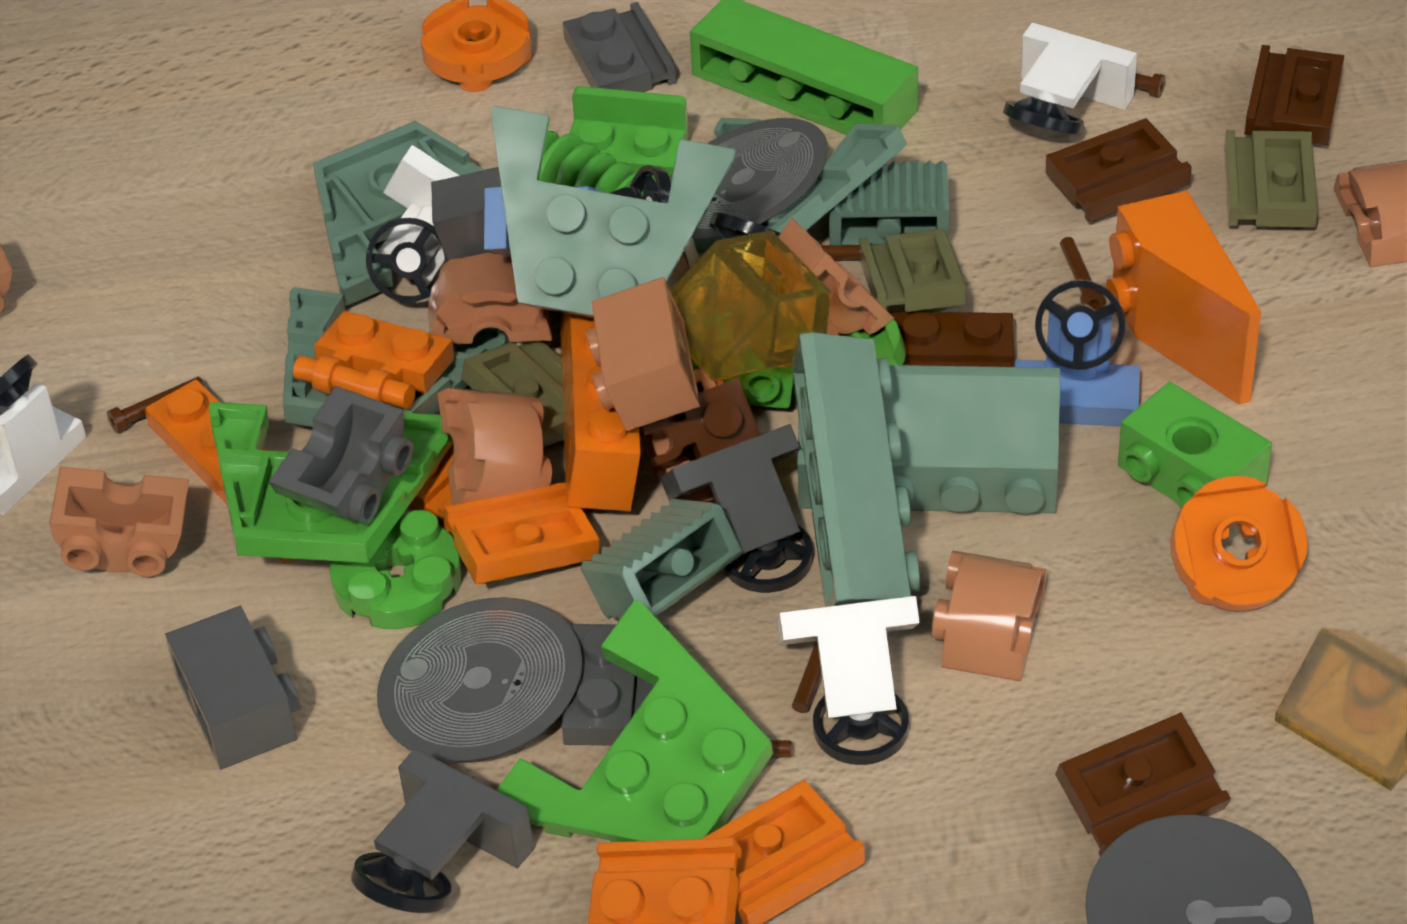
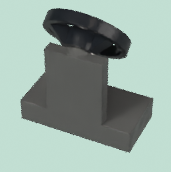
M791 424L672 468L660 479L669 502L670 499H681L711 487L718 505H721L742 549L741 555L747 553L748 557L741 572L737 571L731 563L723 568L724 572L737 586L753 592L771 593L790 588L806 576L812 564L810 538L805 530L797 524L773 463L787 458L800 448ZM792 535V536L795 537L802 545L797 544V543H795V542H793V541H791V540H788V539H786V537H789V536ZM785 558L803 559L796 569L784 576L774 579L752 578L760 568H774L780 565Z
M414 748L398 766L405 806L374 840L375 849L380 852L363 854L356 859L351 873V881L355 888L363 895L384 906L412 913L439 911L447 905L451 892V883L440 870L465 841L517 869L534 850L528 807ZM366 875L380 878L387 886L405 892L407 895L388 890L370 880ZM424 880L431 884L439 894L425 897Z

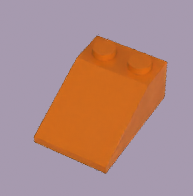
M1185 190L1118 206L1116 233L1111 234L1109 237L1110 253L1114 262L1113 278L1107 280L1106 288L1120 302L1125 321L1133 335L1236 403L1251 402L1261 310L1189 192Z

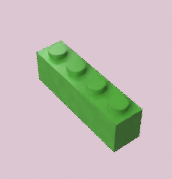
M721 0L690 30L692 75L845 135L850 132L856 123L898 125L901 130L918 111V66L742 0Z

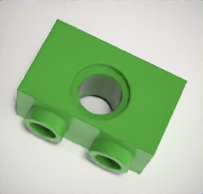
M1169 381L1121 421L1118 466L1127 471L1135 480L1148 484L1177 502L1182 508L1200 488L1219 478L1246 476L1267 484L1272 442Z

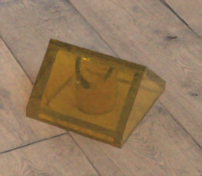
M1322 627L1276 710L1274 721L1391 791L1407 774V662L1353 631Z

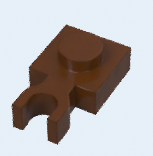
M739 378L699 392L700 407L679 413L681 420L678 422L662 419L639 427L641 437L654 431H660L669 439V448L666 453L649 459L652 468L677 458L681 454L682 449L690 444L696 459L760 435Z

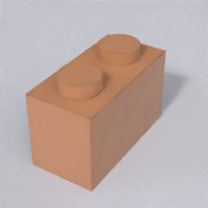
M664 277L591 301L595 328L587 330L586 334L593 358L598 367L602 369L593 373L594 385L603 408L608 410L615 407L626 431L700 407L685 321Z

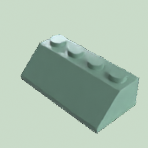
M814 332L799 334L791 366L825 607L911 597L910 592L920 590V576L915 551L904 552L901 527L910 526L911 517L907 489L905 486L895 487L892 462L901 461V444L897 423H886L882 398L892 396V382L888 359L876 358L873 339Z
M889 365L892 396L882 398L886 423H897L901 444V461L892 462L895 487H906L910 511L1056 514L1060 368ZM798 416V443L800 446L797 462L799 508L811 509Z

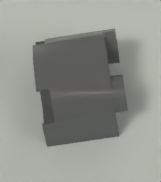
M335 386L313 418V429L306 446L301 451L294 448L290 450L269 480V484L276 494L344 519L353 520L365 525L370 523L378 511L381 496L392 476H401L406 471L412 458L413 442L403 437V410Z

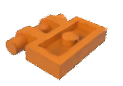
M343 311L314 344L315 358L300 355L296 359L293 367V376L297 380L312 383L313 389L321 393L330 395L335 386L388 405L409 409L413 404L415 391L426 394L454 360L453 339L427 333L420 329L408 328L370 318L364 314Z

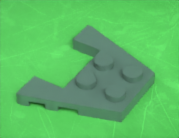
M493 105L491 118L518 304L594 318L591 301L664 277L666 282H668L693 233L709 208L715 193L731 168L736 149L680 139L668 203L539 181L550 121L549 115Z
M721 118L716 124L714 133L716 137H719L741 126L761 121V119ZM856 123L826 161L821 173L810 188L785 210L760 225L781 233L791 218H793L805 230L810 228L905 147L907 143L899 126ZM723 237L693 239L698 253L711 254V248L716 241L727 244Z
M417 121L403 125L313 163L340 294H344L345 306L380 292L369 277L366 267V252L373 235L383 225L401 218L408 209L383 192L412 145L458 175L484 170L470 162L467 151ZM395 227L386 231L377 243L386 241ZM374 247L373 254H377L378 251ZM372 263L378 281L386 289L392 287V271L388 264Z
M293 287L289 297L288 354H286L283 391L285 423L313 427V418L329 394L315 391L312 383L295 379L293 367L300 355L315 358L314 344L342 312L345 311L344 294ZM489 327L477 332L472 344H453L454 360L426 394L415 391V398L409 409H400L403 410V413L435 414L439 411L438 392L447 388L464 389L467 386L461 379L464 360L510 343L508 336L498 328Z

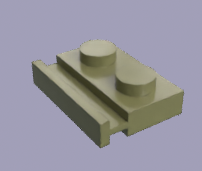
M1226 130L1224 153L1228 225L1238 226V219L1255 220V226L1316 228L1318 203L1312 132L1252 131V137H1235V130Z
M944 229L885 235V244L870 245L868 238L859 239L860 262L870 292L886 310L887 306L903 304L905 312L918 311L935 314L945 311L948 307L966 305L965 281Z
M530 341L520 346L510 342L464 360L461 379L473 390L516 393L521 396L535 397L541 401L544 412L541 426L543 448L564 440L565 418L563 412L562 358L543 341Z

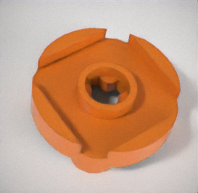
M453 0L432 11L422 25L423 37L421 39V48L424 64L439 77L459 82L460 87L468 92L486 90L491 86L493 80L513 73L532 58V45L527 16L519 7L506 0H487V6H469V0Z
M1246 476L1219 478L1205 484L1180 509L1171 530V557L1180 579L1187 585L1190 595L1197 602L1204 605H1215L1230 611L1254 610L1272 603L1294 582L1307 554L1306 529L1297 508L1287 498L1282 500L1275 492L1265 488L1268 484ZM1230 528H1239L1242 538H1253L1255 548L1246 552L1245 560L1236 559L1232 552H1226L1222 546V542L1229 537Z

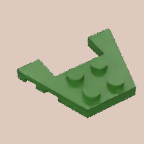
M210 402L209 406L211 428L237 556L368 563L453 445L452 437L449 434L442 433L440 415L403 413V437L413 442L411 461L401 476H392L381 496L380 505L375 517L370 523L365 525L338 517L275 493L269 484V480L289 452L262 450L269 426L267 405Z
M634 600L603 642L601 648L604 659L654 685V687L584 786L577 790L519 758L496 790L528 807L530 825L544 827L545 832L548 834L571 838L576 833L610 840V842L702 839L726 824L773 755L772 743L769 738L645 605Z

